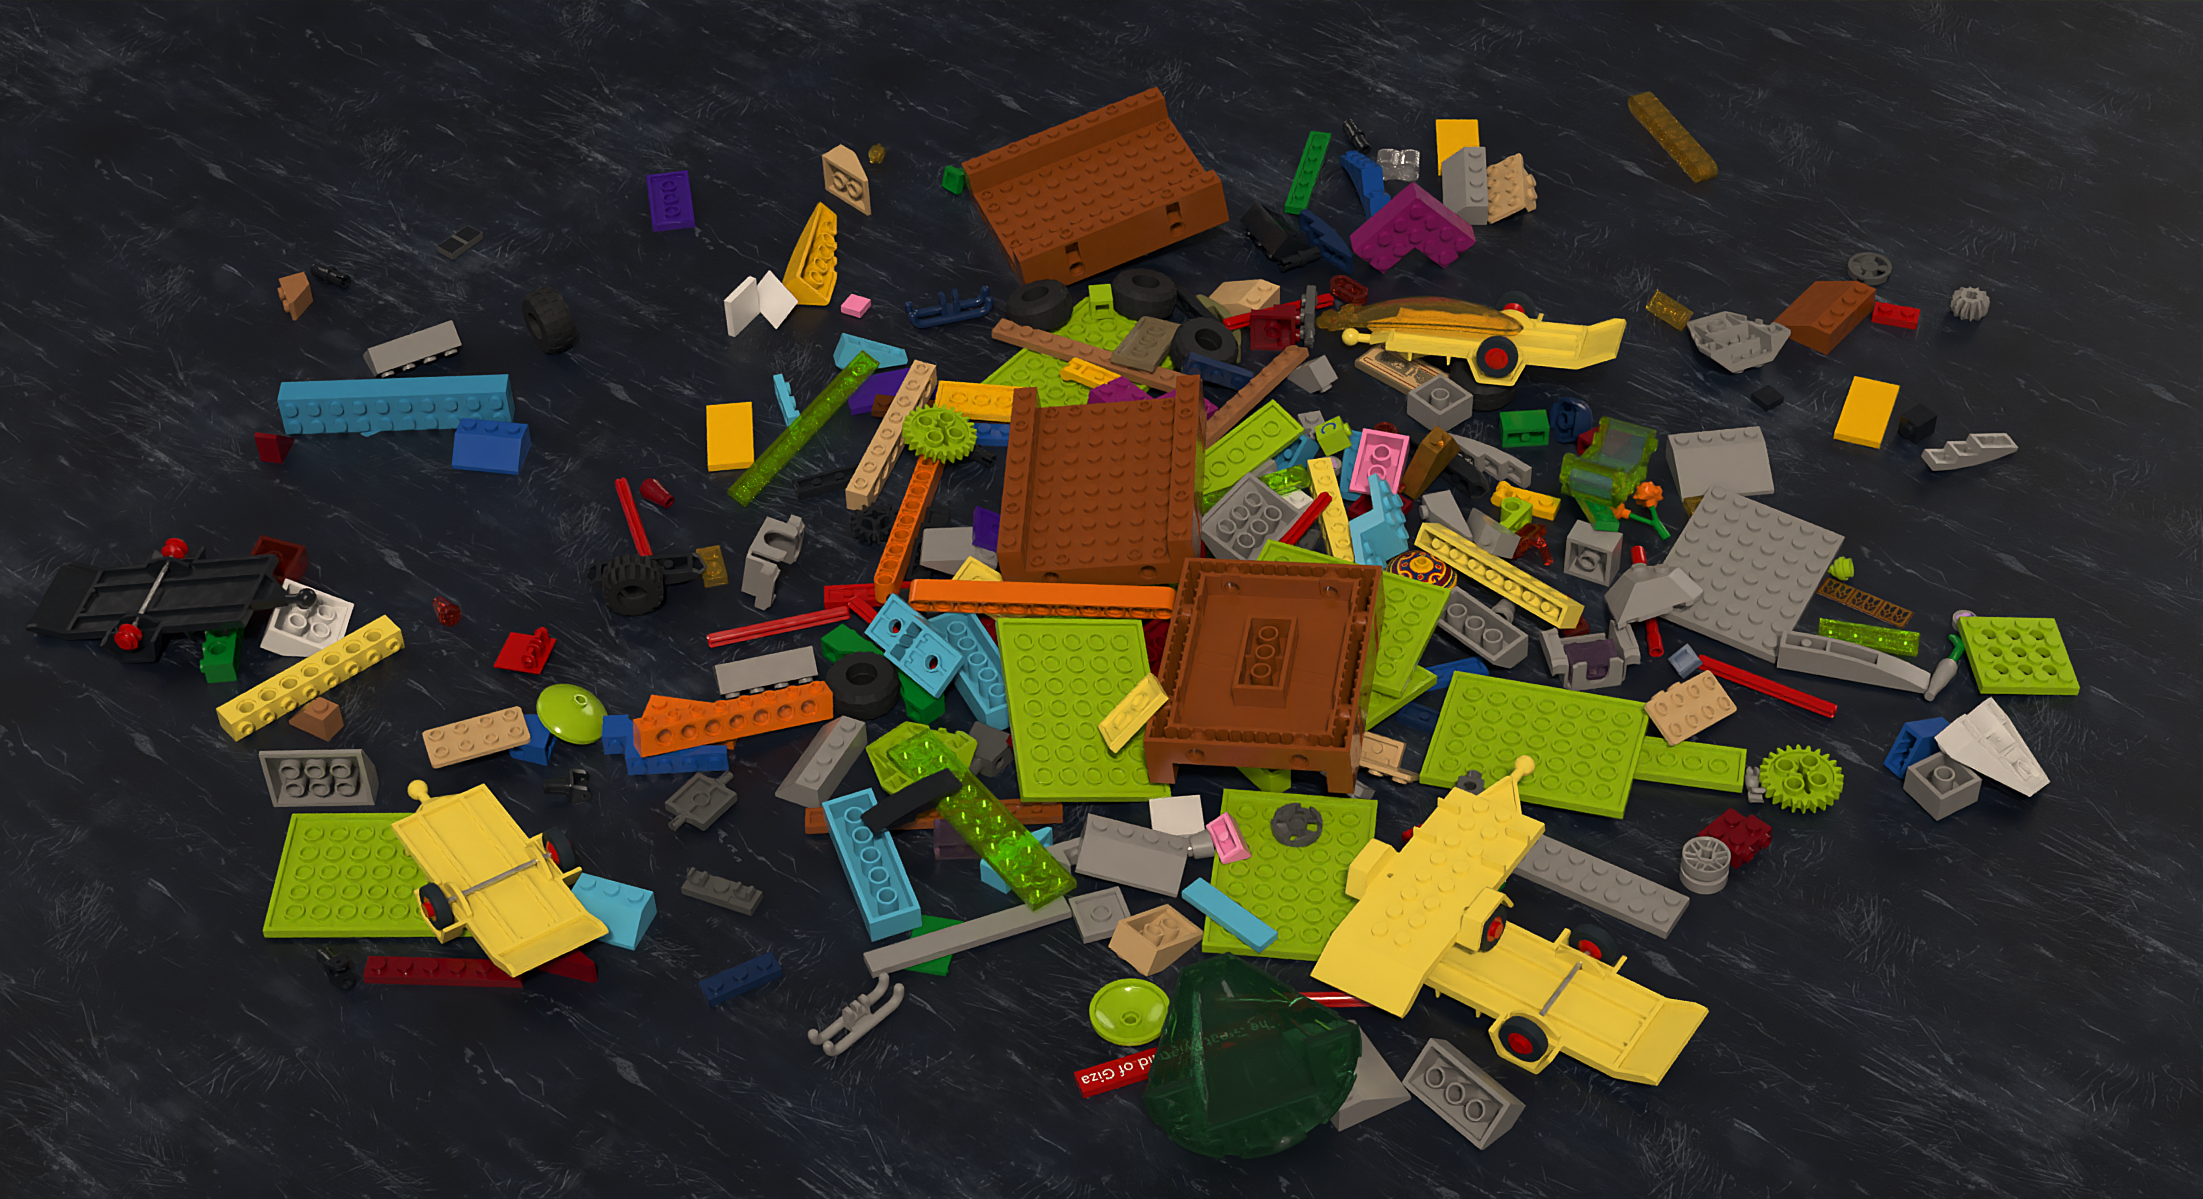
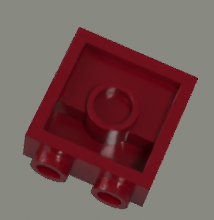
M1274 304L1273 310L1251 309L1250 350L1284 351L1286 347L1300 342V329H1296V325H1300L1301 311H1296V305Z
M1730 807L1699 832L1697 837L1707 836L1722 841L1730 850V865L1738 869L1745 862L1749 863L1758 851L1766 849L1772 841V827L1753 814L1746 818Z

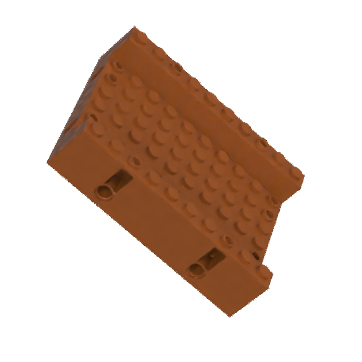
M1158 87L1147 89L1119 102L1109 104L1096 111L1089 112L1063 124L1030 135L1027 138L961 163L971 202L1021 287L1027 283L1044 279H1054L1067 286L1229 221L1222 181L1213 169L1205 172L1169 119L1165 98Z
M1200 374L1177 376L1175 398L1041 407L1037 387L1014 388L996 551L1003 582L1128 586L1180 582L1185 557L1200 558L1207 413Z
M1185 557L1157 678L1169 699L1148 720L1143 739L1150 782L1175 784L1179 764L1325 771L1328 792L1354 794L1386 608L1382 566Z

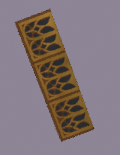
M1829 577L1826 578L1816 591L1820 595L1902 629L1914 614V612Z

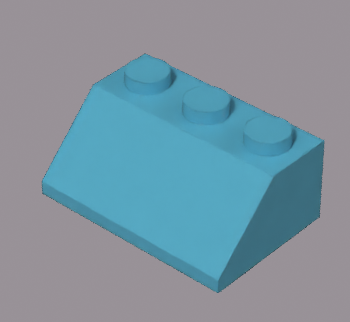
M582 873L571 890L590 914L600 919L608 928L609 933L594 940L626 949H636L657 913L653 891Z

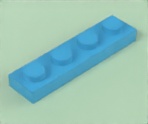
M1352 430L1353 435L1350 436L1352 446L1343 449L1339 490L1342 499L1356 501L1362 493L1350 492L1349 487L1362 432Z

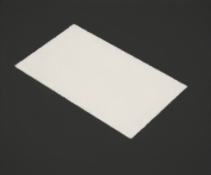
M770 270L757 285L760 312L777 329L798 303V300Z

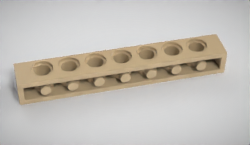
M914 360L845 490L847 509L862 510V505L869 507L872 502L875 503L905 446V438L902 437V425L905 416L909 415L910 410L916 411L917 406L924 409V405L927 404L937 385L936 365Z

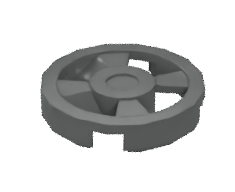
M1862 252L1855 254L1849 259L1847 273L1854 281H1857L1858 278L1864 280V284L1868 286L1885 283L1887 277L1891 276L1892 265L1886 257L1880 254ZM1877 258L1881 260L1882 265L1879 266L1875 262V259ZM1878 271L1884 272V274L1877 276Z
M1301 803L1286 804L1275 811L1274 818L1271 819L1273 836L1280 843L1291 847H1303L1316 842L1321 836L1323 829L1321 814L1311 806L1310 810L1302 808ZM1316 822V832L1307 830V823ZM1292 835L1298 836L1293 841H1290Z

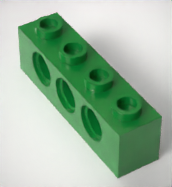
M232 628L227 636H224L220 629L205 630L207 640L202 645L204 659L200 660V670L202 674L205 673L208 683L238 680L244 628Z

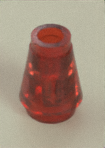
M442 596L433 599L432 606L442 625L454 626L460 621L461 610L457 605Z

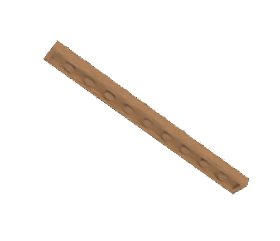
M1003 318L992 330V338L1068 362L1072 358L1077 357L1124 376L1129 381L1168 393L1176 389V377L1186 375L1157 366L1154 372L1114 363L1111 362V354L1113 353L1111 351L1039 329H1032L1030 326L1021 327L1013 321Z
M1297 345L1286 347L1256 377L1251 379L1243 389L1239 390L1231 400L1227 401L1219 411L1215 412L1207 421L1205 450L1215 444L1309 356L1308 348L1298 347Z

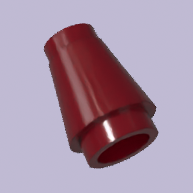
M648 478L640 487V493L646 500L666 509L674 503V497L657 479Z

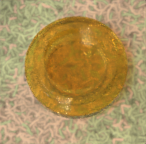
M880 143L876 146L873 145L868 154L870 162L880 164L885 157L886 149Z

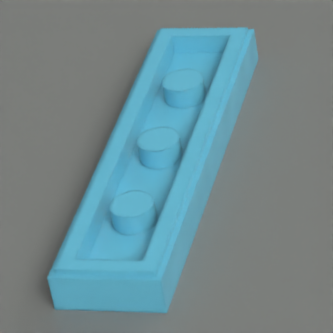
M1201 877L1182 891V898L1258 953H1261L1278 939V932Z

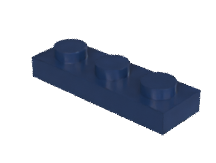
M1189 352L1181 366V373L1187 375L1200 374V378L1238 391L1243 389L1253 378V371Z
M770 951L698 982V986L708 1005L712 1007L783 976V971Z

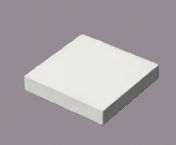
M749 276L724 300L727 328L730 336L736 337L760 313L757 284L754 277Z
M1200 795L1149 799L1153 830L1184 838L1205 830Z

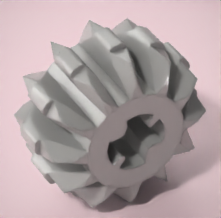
M1971 286L1968 288L1960 287L1952 295L1950 307L1951 311L1954 312V316L1961 317V320L1968 319L1971 322L1974 319L1979 321L1981 317L1986 316L1990 301L1985 291H1979V287L1976 289L1971 288Z

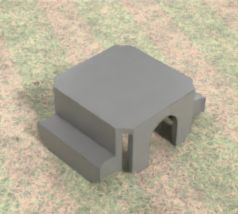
M791 514L789 521L784 523L767 516L750 546L746 557L741 591L756 596L754 607L765 611L766 608L771 607L776 599L774 588L780 570L777 564L771 563L769 559L789 564L796 562L802 549L805 525L801 517Z
M1610 620L1608 639L1605 638V633L1559 638L1558 630L1555 627L1547 631L1539 630V641L1552 676L1559 674L1563 688L1573 691L1621 685L1622 681L1625 680L1626 666L1629 664L1640 665L1639 646L1630 623H1626L1627 626L1618 629L1616 621Z

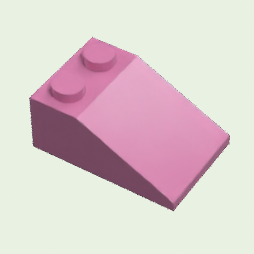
M1363 428L1349 491L1371 495L1368 477L1377 473L1382 480L1385 479L1389 483L1393 494L1398 493L1409 454L1410 436Z

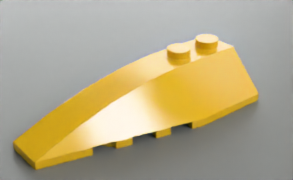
M821 202L817 204L798 240L782 281L786 289L798 300L797 304L827 306L837 280V272L834 271V266L837 264V258L834 257V251L837 249V242L834 240V236L837 234V215Z

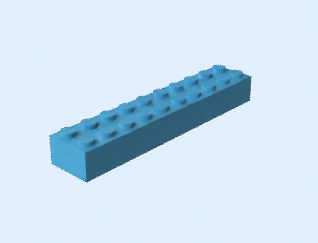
M508 374L281 382L277 399L286 435L456 429L462 418L513 423L515 413Z

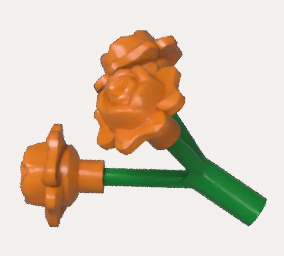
M1652 481L1638 485L1633 498L1637 499L1636 503L1638 505L1642 504L1643 507L1650 509L1653 520L1631 513V510L1625 509L1623 497L1621 496L1618 501L1611 500L1608 504L1617 520L1621 517L1625 519L1632 518L1653 526L1663 541L1671 537L1659 520L1655 509L1658 501L1663 499L1661 495L1663 491L1660 486H1654Z

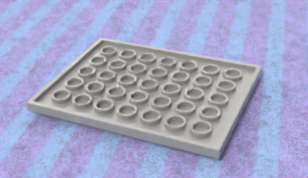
M1711 484L1663 564H1668L1669 567H1679L1704 591V596L1695 604L1687 607L1675 605L1673 606V611L1659 615V617L1775 664L1778 660L1783 629L1794 631L1840 550L1845 537Z

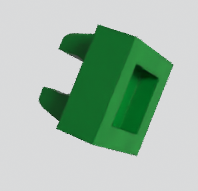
M953 166L945 167L942 186L956 195L962 193L963 187L966 185L963 169Z

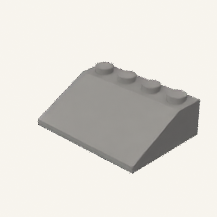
M1759 426L1668 435L1665 456L1681 502L1701 501L1711 484L1741 496L1774 493L1766 443Z
M1248 472L1202 517L1201 539L1216 559L1257 560L1267 540L1271 539L1279 542L1301 517L1303 512Z
M362 749L259 751V758L273 807L375 805L379 780L375 765Z
M1355 1020L1306 1023L1283 1033V1055L1338 1131H1342L1411 1099L1409 1092Z

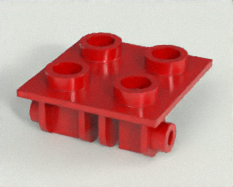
M545 627L536 629L534 636L511 632L494 664V668L540 675L557 639L549 638L548 630Z

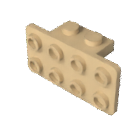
M1520 153L1509 156L1505 160L1486 169L1488 191L1487 221L1489 224H1493L1524 208L1528 212L1536 209L1535 199H1537V194L1534 189L1536 181L1532 174L1528 175L1524 169L1523 157Z
M1706 670L1682 684L1680 682L1673 684L1667 689V692L1663 690L1658 692L1651 698V701L1644 705V709L1669 745L1675 746L1730 716L1736 711V706L1712 672Z
M518 706L426 730L422 734L433 768H440L521 746L531 741L522 710Z
M1369 731L1364 733L1359 762L1360 768L1367 767L1369 768L1368 773L1377 776L1392 775L1393 781L1402 784H1413V781L1419 780L1420 776L1418 773L1400 768L1407 743Z

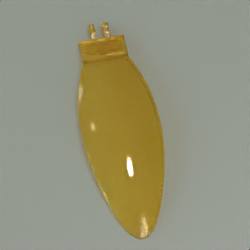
M1442 296L1401 297L1372 303L1363 307L1362 305L1354 306L1353 304H1347L1342 306L1338 313L1333 309L1326 310L1316 319L1317 326L1321 329L1328 328L1329 332L1350 327L1427 329L1514 336L1524 329L1518 320L1505 313L1477 303Z

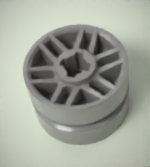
M1702 836L1689 840L1683 847L1679 876L1683 885L1699 894H1713L1722 890L1728 880L1731 860L1729 848L1722 841L1713 837Z

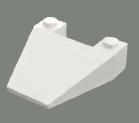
M1992 697L1982 702L1968 715L1964 714L1957 718L1934 737L1938 742L1939 748L1951 758L2029 797L2050 782L2009 717Z

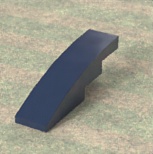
M1306 208L1300 212V230L1309 235V243L1319 247V254H1322L1321 257L1348 274H1352L1353 254L1343 239L1317 215Z

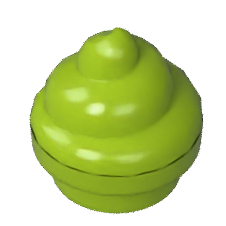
M1839 557L1834 561V564L1830 565L1828 572L1841 581H1847L1848 578L1854 576L1852 559Z

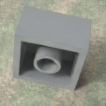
M1440 373L1408 392L1407 414L1430 431L1436 425L1444 431H1448L1472 416L1473 395Z
M1577 520L1567 536L1564 573L1609 587L1620 567L1623 534L1594 530L1590 523Z
M1940 751L1907 767L1903 789L1938 821L1976 802L1982 779L1967 765Z

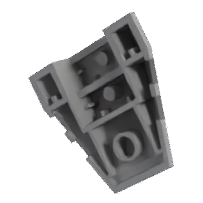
M1728 311L1686 322V327L1699 351L1732 373H1741L1744 369L1761 367L1764 363L1773 361L1791 334L1790 329L1779 323L1773 322L1770 325L1763 324L1762 319L1758 318L1753 322L1747 320L1745 315Z

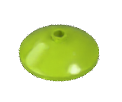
M555 684L542 691L536 704L540 721L558 738L574 744H591L602 738L603 716L608 714L600 700L588 690L572 684Z
M1132 978L1120 979L1105 985L1094 995L1089 1008L1090 1021L1094 1030L1111 1043L1123 1046L1142 1045L1158 1038L1167 1029L1171 1020V1004L1165 992L1151 982Z

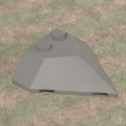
M1636 563L1604 595V600L1608 603V609L1619 629L1627 626L1626 623L1636 620L1641 622L1671 612L1675 605H1684L1686 607L1693 605L1704 596V591L1679 567H1669L1668 564L1646 566L1645 563Z

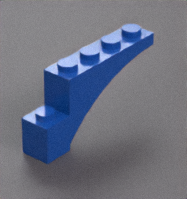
M1347 151L1346 155L1339 156L1340 164L1346 169L1353 180L1366 214V220H1369L1391 201L1390 195L1384 192L1382 166L1369 159V157L1364 156V154L1358 153V151Z
M629 715L603 716L602 743L604 754H625L628 775L729 770L727 745H701L641 758L634 746L633 721L629 719Z

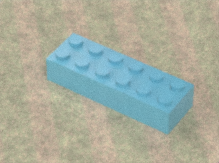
M947 612L928 619L947 635L945 638L947 642L967 657L953 677L952 682L977 720L998 730L1009 728L1010 722L999 648L976 614Z
M872 788L823 802L822 808L824 822L873 942L921 927L922 919L919 903L890 832L887 831L875 836L860 818L861 814L878 804Z

